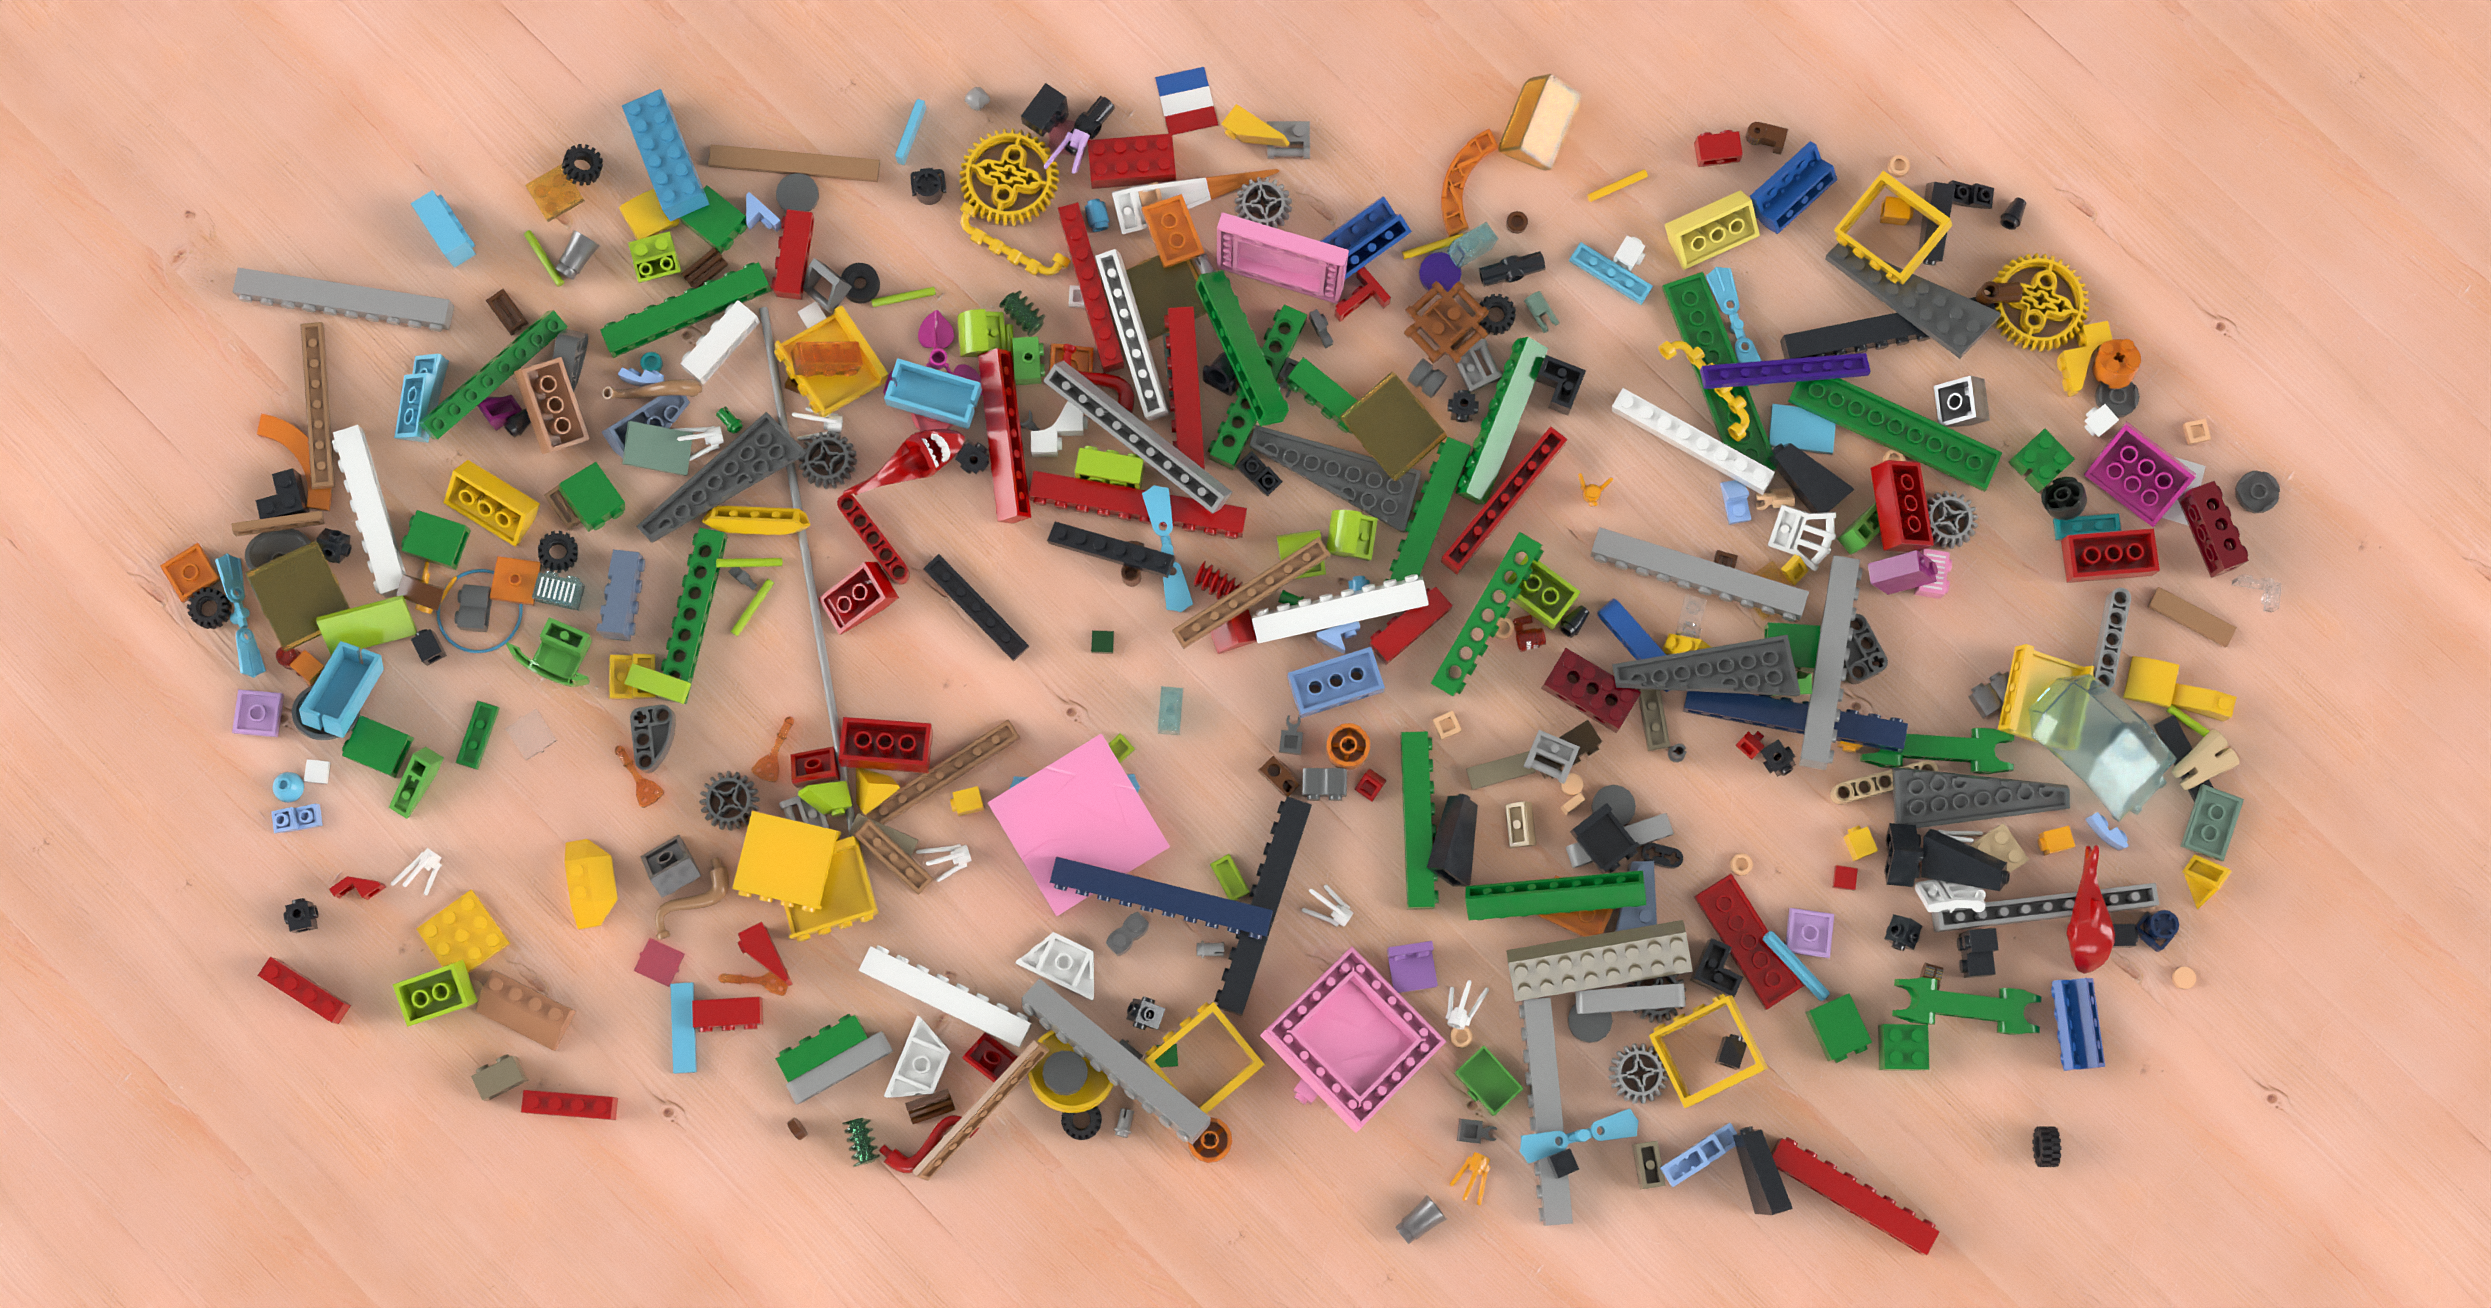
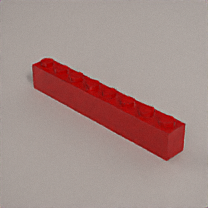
M1079 203L1058 207L1060 222L1103 373L1123 369V357Z
M1194 306L1168 308V315H1164L1165 328H1169L1170 336H1165L1166 349H1171V357H1167V368L1172 370V378H1168L1169 391L1174 393V399H1170V412H1175V420H1171L1172 433H1176L1177 441L1172 442L1175 448L1205 470Z
M996 348L979 354L978 361L998 522L1013 524L1031 518L1012 353L1008 350Z
M1550 426L1442 556L1441 563L1458 575L1562 450L1568 439Z
M1791 1138L1778 1139L1771 1151L1778 1170L1919 1254L1928 1255L1940 1231L1935 1229L1936 1225L1927 1219L1921 1221L1915 1217L1916 1213L1906 1207L1903 1209L1895 1205L1896 1201L1886 1195L1882 1198L1876 1194L1877 1190L1868 1184L1862 1186L1856 1182L1857 1178L1850 1173H1840L1836 1170L1837 1166L1827 1160L1825 1162L1818 1160L1816 1153L1809 1149L1803 1151L1797 1147L1798 1143Z

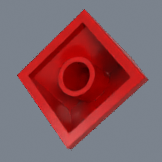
M1249 609L1211 632L1217 654L1257 642Z
M834 746L790 754L791 780L796 788L840 780Z
M986 1032L962 1057L963 1060L994 1083L1018 1058V1056Z

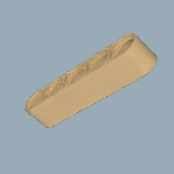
M1930 760L1899 767L1921 770L1925 766L1930 771L1938 772L1937 765ZM1892 769L1841 782L1831 790L1830 797L1835 804L1842 805L1892 792ZM1881 777L1888 780V788L1880 785L1879 780ZM1859 783H1864L1868 787L1867 793H1862L1859 790ZM1838 788H1842L1846 791V799H1842L1838 796Z

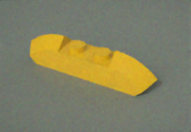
M718 505L709 510L702 519L703 523L713 529L726 533L788 535L800 532L810 526L806 513L797 508Z

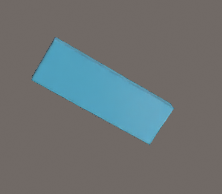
M916 100L897 148L895 157L899 164L905 165L925 114L926 105L923 100Z

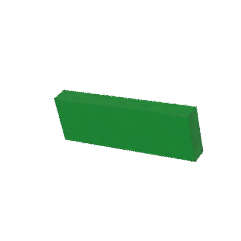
M477 700L455 763L476 770L479 769L500 709L499 707Z

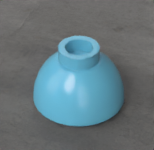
M281 773L273 782V793L282 802H294L302 795L304 782L296 773Z

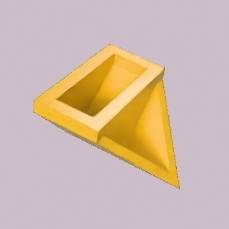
M856 768V804L865 815L900 789L891 776L863 768Z
M2194 854L2182 872L2197 910L2220 889L2232 871Z

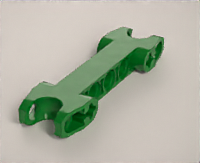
M1992 728L1971 729V738L1906 734L1902 753L1879 749L1876 753L1860 755V762L1881 768L1903 767V758L1971 763L1970 773L1989 775L2012 772L2014 764L1999 760L1994 750L1999 743L2014 741V735Z
M1933 978L1894 979V986L1907 990L1910 994L1911 1002L1906 1009L1893 1010V1017L1910 1023L1935 1025V1015L1997 1022V1033L2000 1034L2040 1033V1027L2028 1023L2024 1018L2023 1012L2028 1003H2041L2042 996L2022 989L1999 988V998L1939 991L1937 990L1938 980Z

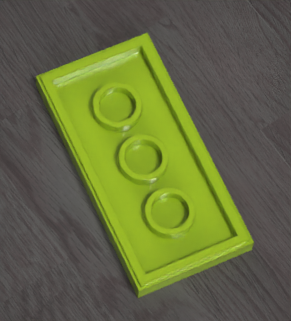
M403 595L320 616L316 619L331 656L340 641L363 649L413 636L417 633V628Z

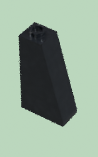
M1940 182L1927 183L1924 200L1950 218L1955 185ZM1922 215L1918 251L1939 227L1924 215ZM1947 233L1923 260V264L1936 265V262L1943 261Z
M1780 443L1771 450L1773 454L1768 459L1811 513L1829 512L1854 491L1851 485L1792 443L1784 445Z
M1465 794L1448 796L1426 867L1453 887L1470 886L1478 805Z
M1929 829L1923 839L1924 856L1921 877L2001 891L2003 886L2008 884L2010 871H2007V862L1937 830Z
M1753 1126L1739 1129L1740 1133L1733 1135L1754 1213L1775 1215L1793 1209L1762 1129H1753Z

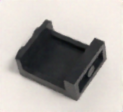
M1608 803L1570 831L1602 874L1607 870L1609 873H1612L1621 865L1618 862L1624 857L1629 860L1637 854L1636 848L1640 845L1632 839L1611 812L1613 809Z

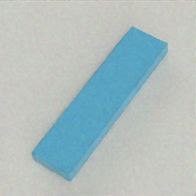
M1582 242L1579 243L1569 259V262L1640 305H1642L1653 288V285Z
M694 983L670 984L673 1073L697 1072L696 1031L693 1028L692 1000H695Z

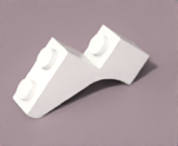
M1067 401L1057 421L1051 427L1041 431H1031L1032 457H1058V450H1062V437L1058 436H1084V429H1088V416H1084L1081 410Z

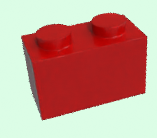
M1724 130L1720 134L1705 132L1697 136L1694 142L1698 167L1738 163L1743 156L1739 131Z

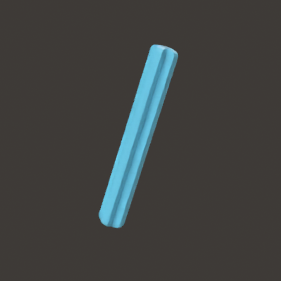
M1773 931L1765 934L1763 941L1819 1001L1825 1000L1830 994L1825 986Z

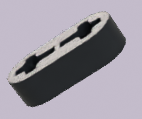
M1649 843L1641 851V857L1644 861H1654V865L1664 868L1675 869L1683 862V854L1676 848ZM1654 848V852L1661 854V856H1654L1650 859L1646 851ZM1672 853H1675V857L1679 861L1670 864V859L1664 858V855L1671 856Z

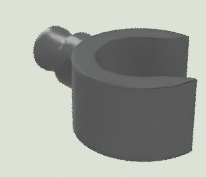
M1029 410V419L1024 423L1020 422V427L1039 431L1040 428L1033 422V416Z
M732 567L728 571L741 584L749 586L751 590L756 588L757 584L740 567Z

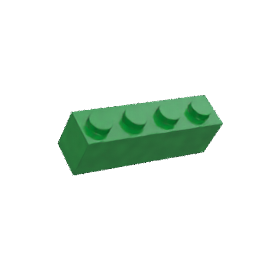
M1304 357L1285 379L1289 389L1295 393H1301L1304 396L1303 399L1309 405H1316L1321 409L1320 413L1329 420L1332 418L1336 421L1338 428L1345 433L1349 432L1352 434L1362 422L1352 430L1349 427L1369 410L1368 408L1365 409L1346 426L1344 422L1364 405Z
M847 1014L838 1020L839 1024L833 1027L827 1025L819 1030V1035L813 1038L807 1036L800 1040V1045L794 1049L788 1047L780 1051V1056L776 1058V1061L788 1083L869 1038L858 1017Z

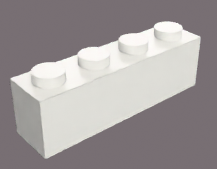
M738 300L735 304H730L725 310V315L711 325V330L708 334L701 336L696 342L697 346L683 356L680 363L683 369L704 385L760 323L757 315Z

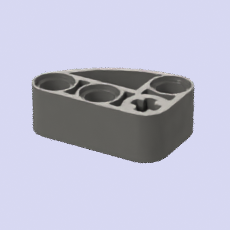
M565 329L556 338L553 359L562 357L574 392L585 360L589 337L587 333Z
M1861 614L1855 615L1854 621L1859 623L1860 629H1853L1851 641L1847 640L1846 648H1850L1848 661H1844L1843 668H1847L1846 680L1855 685L1878 675L1888 665V659L1866 618ZM1861 640H1867L1870 643V649L1863 648ZM1873 661H1874V662H1877V661H1878V662L1880 663V665H1879V666H1877V665H1876V666H1873V665H1872V662H1873ZM1852 669H1859L1862 674L1861 678H1856L1852 673Z
M666 705L639 707L634 709L630 715L634 760L636 766L644 773H652L659 767L668 754L674 739L676 727L675 714ZM668 711V718L665 721H660V713ZM640 715H644L646 717V719L643 720V723H640L637 720L638 718H641ZM642 736H649V742L646 745L642 746L639 744ZM645 757H651L652 759L648 767H642V760Z

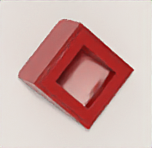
M1368 769L1354 790L1373 802L1387 780L1372 769Z

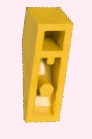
M1235 104L1221 123L1226 130L1224 134L1232 140L1238 139L1243 143L1288 147L1290 144L1285 135L1238 104Z
M2176 683L2171 704L2177 708L2224 722L2232 718L2237 697L2216 690Z

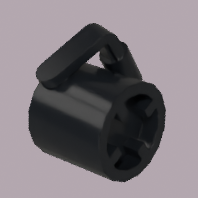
M933 167L923 168L910 174L912 196H917L921 203L925 205L936 204L941 200L943 193H947L945 174L942 169L933 170ZM937 174H941L942 184L940 177Z
M1222 352L1210 366H1204L1203 381L1213 388L1232 396L1236 390L1235 379L1237 376L1226 353Z

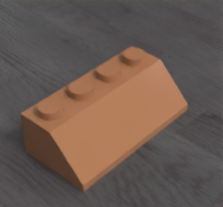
M562 357L514 371L542 454L551 453L590 440Z
M495 970L491 971L481 989L476 1012L553 1051H556L576 1013L575 1010Z

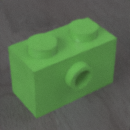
M1038 336L1012 338L1016 385L1042 384L1041 377H1045V364L1040 363V356H1044L1043 343H1039Z

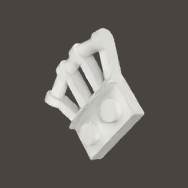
M1782 504L1768 546L1800 556L1809 568L1816 571L1819 568L1818 564L1827 554H1830V545L1832 540L1836 538L1834 524L1836 512L1808 513ZM1809 519H1825L1826 530L1807 525L1806 521ZM1803 530L1823 536L1822 544L1819 545L1802 539ZM1799 544L1818 552L1812 559H1809L1797 547Z
M1934 879L1915 882V891L1928 912H1941L1948 909L1951 913L1955 908H1972L1975 912H1982L1985 909L1984 898L1986 893L1982 888Z

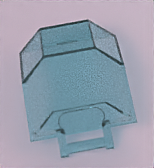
M2086 674L2057 678L2029 708L2032 738L2045 746L2080 777L2109 810L2112 818L2120 822L2129 811L2138 815L2142 811L2141 807L2159 788H2163L2167 784L2162 775L2177 760L2176 757L2139 714L2104 683L2092 675Z

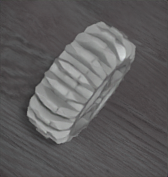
M1268 176L1265 178V182H1261V178L1257 177V183L1250 179L1249 186L1243 184V191L1239 190L1237 192L1239 198H1235V204H1237L1235 212L1239 213L1237 217L1277 229V224L1283 227L1284 220L1289 219L1288 213L1292 210V207L1289 206L1292 203V199L1287 198L1289 191H1283L1284 185L1280 184L1277 186L1276 179L1270 183ZM1258 192V197L1255 200H1251V203H1246L1251 195ZM1265 192L1272 193L1278 199H1276L1275 197L1267 196ZM1261 198L1263 199V203H1264L1265 206H1266V207H1265V213H1264V209L1262 208V205H1260V203H1261ZM1277 207H1281L1275 216L1271 218L1268 217L1270 211L1276 210ZM1249 212L1259 214L1261 219L1252 216Z
M1944 491L1942 495L1936 493L1934 498L1929 497L1927 499L1934 545L1941 542V548H1945L1948 544V547L1953 549L1955 544L1961 547L1963 542L1967 543L1970 541L1969 536L1975 535L1973 529H1976L1978 524L1973 521L1978 519V515L1972 513L1976 510V507L1970 508L1968 505L1971 504V500L1964 502L1965 496L1963 494L1957 498L1956 491H1953L1951 495H1949L1948 491ZM1949 505L1956 507L1959 511H1953ZM1938 506L1939 519L1933 522V511ZM1945 518H1947V519L1955 518L1952 522H1950V521H1947V522L1944 521V522H1942ZM1964 518V528L1959 533L1958 521ZM1938 529L1946 530L1948 535L1943 534Z
M1636 1043L1632 1044V1051H1630L1628 1046L1623 1047L1625 1055L1621 1051H1617L1616 1054L1620 1060L1612 1058L1611 1062L1616 1064V1067H1609V1071L1615 1072V1075L1609 1076V1080L1616 1079L1617 1081L1611 1087L1616 1088L1619 1086L1621 1089L1616 1094L1619 1096L1625 1092V1101H1628L1630 1096H1632L1633 1104L1637 1103L1638 1097H1640L1641 1104L1646 1103V1096L1650 1101H1654L1652 1093L1660 1096L1661 1092L1658 1087L1661 1089H1666L1667 1087L1661 1081L1669 1080L1668 1076L1663 1075V1072L1667 1071L1661 1067L1663 1063L1661 1060L1658 1061V1053L1652 1054L1654 1047L1650 1046L1645 1051L1646 1045L1644 1043L1640 1045V1050H1638ZM1639 1055L1648 1058L1655 1068H1646L1642 1064ZM1632 1056L1631 1070L1621 1073L1624 1062ZM1637 1068H1640V1071L1649 1072L1640 1076V1080L1637 1079L1638 1076L1628 1075L1637 1071ZM1656 1075L1653 1086L1645 1091L1646 1078ZM1623 1079L1633 1080L1638 1088V1092L1629 1089L1623 1082Z

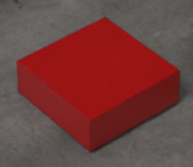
M1836 865L1832 888L1855 891L1858 868Z

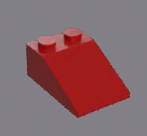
M863 562L820 596L818 600L839 635H842L883 611L896 601L899 596L878 562Z

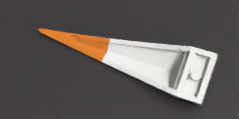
M1270 169L1162 182L1152 185H1137L1113 191L1112 196L1121 233L1126 234L1148 227L1141 210L1142 206L1138 191L1144 190L1143 192H1148L1159 188L1162 200L1182 194L1187 209H1190L1241 188L1243 184L1248 185L1250 179L1256 182L1257 177L1263 179L1278 173L1280 170Z

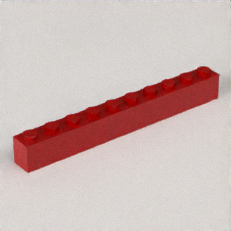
M1033 471L1029 498L1036 505L1045 506L1048 503L1054 504V507L1058 509L1071 507L1076 508V511L1080 513L1093 511L1103 517L1116 515L1121 520L1130 521L1133 518L1139 519L1140 523L1151 524L1142 493L1147 490ZM1170 494L1173 527L1179 526L1182 527V530L1188 532H1195V529L1204 531V534L1216 536V533L1224 534L1228 539L1243 537L1247 508L1224 504L1220 510L1211 513L1193 498ZM1161 522V526L1167 528V524Z

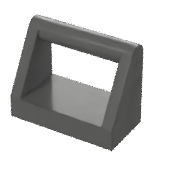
M814 258L809 264L803 291L829 313H833L852 286L826 264ZM822 276L833 284L829 300L814 289Z

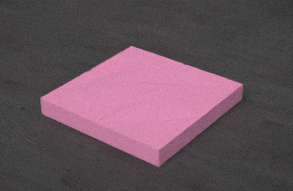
M1221 213L1217 226L1218 269L1335 304L1340 302L1344 289L1349 250L1230 214Z
M1102 734L987 802L1056 916L1087 898V896L1075 894L1076 889L1068 887L1067 891L1055 889V884L1050 883L1056 857L1127 874L1170 847Z
M1352 946L1260 1035L1355 1133L1446 1043L1442 1036Z

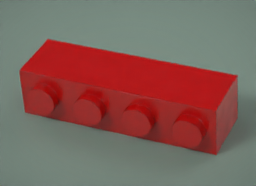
M787 209L786 216L782 217L781 228L784 231L783 236H779L778 249L781 250L780 256H776L775 259L777 275L772 278L771 285L777 297L802 300L803 287L815 222L812 212Z
M1436 586L1432 590L1430 588L1426 589L1429 605L1405 610V613L1399 618L1394 616L1386 623L1388 627L1385 630L1381 631L1379 629L1370 637L1372 641H1370L1369 646L1385 665L1391 662L1452 609L1453 605Z
M269 957L257 975L331 1023L339 1024L351 1007L349 1003L277 958Z
M523 1090L521 1113L616 1120L618 1098Z

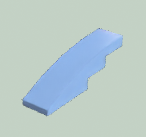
M1731 1123L1721 1127L1660 1167L1671 1187L1676 1186L1736 1146L1733 1135L1737 1134Z

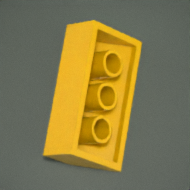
M466 460L453 470L443 502L515 547L518 546L534 522L540 506L539 502L470 460Z

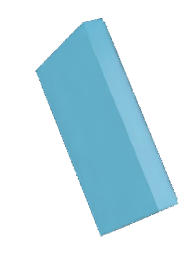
M1772 404L1768 440L1773 448L1780 443L1783 445L1792 443L1801 451L1832 455L1836 424L1800 407Z

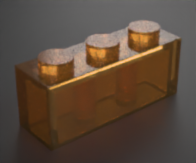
M796 342L791 351L795 375H803L805 377L813 375H824L826 377L834 375L854 376L857 375L863 365L859 342Z

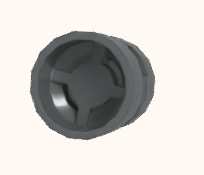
M1423 358L1413 369L1407 381L1416 388L1421 386L1422 392L1432 398L1442 387L1448 376L1439 369L1433 370V365Z

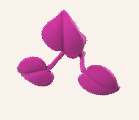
M939 310L933 311L924 319L918 331L920 344L924 348L933 347L929 363L925 367H931L936 370L944 367L949 374L981 383L979 374L969 365H957L954 373L950 370L949 364L946 363L947 354L943 349L953 342L954 330ZM893 370L889 373L888 379L886 380L885 388L883 390L884 395L886 394L890 380L893 381L891 377Z

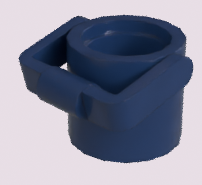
M2161 910L2151 914L2147 911L2135 924V929L2138 930L2139 938L2156 952H2160L2178 932L2179 921L2176 915L2168 910ZM2143 922H2144V924H2143L2144 931L2140 928V926L2142 925ZM2166 939L2161 945H2158L2155 942V940L2160 941Z

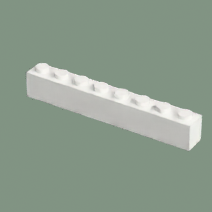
M1116 249L1096 255L1097 264L1144 416L1149 421H1153L1170 415L1122 256Z
M1622 388L1612 405V412L1761 495L1764 494L1774 477V471L1624 388Z
M359 425L333 432L335 440H332L335 452H339L341 460H338V465L341 472H345L347 480H344V485L347 492H350L352 496L350 506L352 511L357 513L358 520H356V526L364 537V540L361 542L365 553L369 554L370 560L367 563L370 572L374 573L376 578L373 581L375 590L385 598L397 594L402 575H406L364 430Z
M1417 574L1406 576L1403 581L1397 582L1396 579L1384 581V585L1375 587V584L1363 586L1362 590L1359 591L1347 589L1341 591V595L1332 596V594H1325L1320 596L1319 600L1311 601L1308 598L1298 601L1297 605L1290 606L1289 603L1278 605L1275 610L1269 611L1268 608L1256 610V614L1252 615V622L1257 642L1263 643L1427 606L1429 601L1423 576L1418 577Z
M877 945L876 949L870 946L859 968L860 972L1021 1048L1032 1026L1028 1022L1029 1017L1019 1012L1015 1016L1008 1012L1009 1008L998 1002L996 1006L988 1003L989 998L977 993L976 996L969 994V988L957 983L955 987L948 983V978L940 974L934 977L928 974L929 969L919 964L915 968L908 964V959L898 954L894 958L888 955L889 950Z

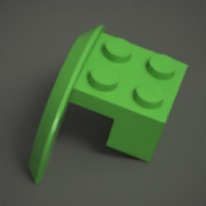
M549 617L540 634L542 642L532 660L525 656L519 647L508 642L506 643L510 653L518 663L546 679L569 687L584 686L590 682L587 676L577 672L592 643L588 633Z

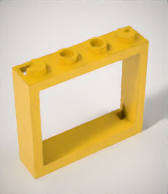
M1883 170L1834 229L1837 237L1836 241L1842 246H1850L1853 248L1852 252L1860 259L1865 257L1870 261L1869 265L1877 271L1883 270L1887 273L1886 277L1891 282L1896 284L1898 281L1903 285L1952 227V221L1941 211ZM1885 187L1939 226L1901 273L1847 235V232Z
M1722 994L1712 999V1004L1708 1006L1701 1004L1692 1009L1694 1013L1688 1016L1683 1013L1673 1018L1674 1023L1668 1026L1663 1023L1653 1028L1654 1033L1649 1035L1684 1108L1691 1107L1769 1069L1732 995L1725 997ZM1728 1006L1756 1064L1690 1095L1662 1037Z
M1206 1001L1197 1009L1198 1014L1196 1016L1185 1018L1179 1024L1181 1028L1174 1033L1171 1030L1162 1038L1164 1042L1158 1047L1153 1045L1145 1052L1147 1057L1144 1058V1061L1156 1074L1178 1091L1154 1060L1213 1012L1251 1058L1252 1062L1198 1106L1205 1114L1265 1065L1214 1002L1208 1004Z

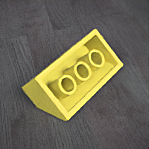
M1741 190L1665 224L1669 243L1684 270L1760 236L1752 200Z

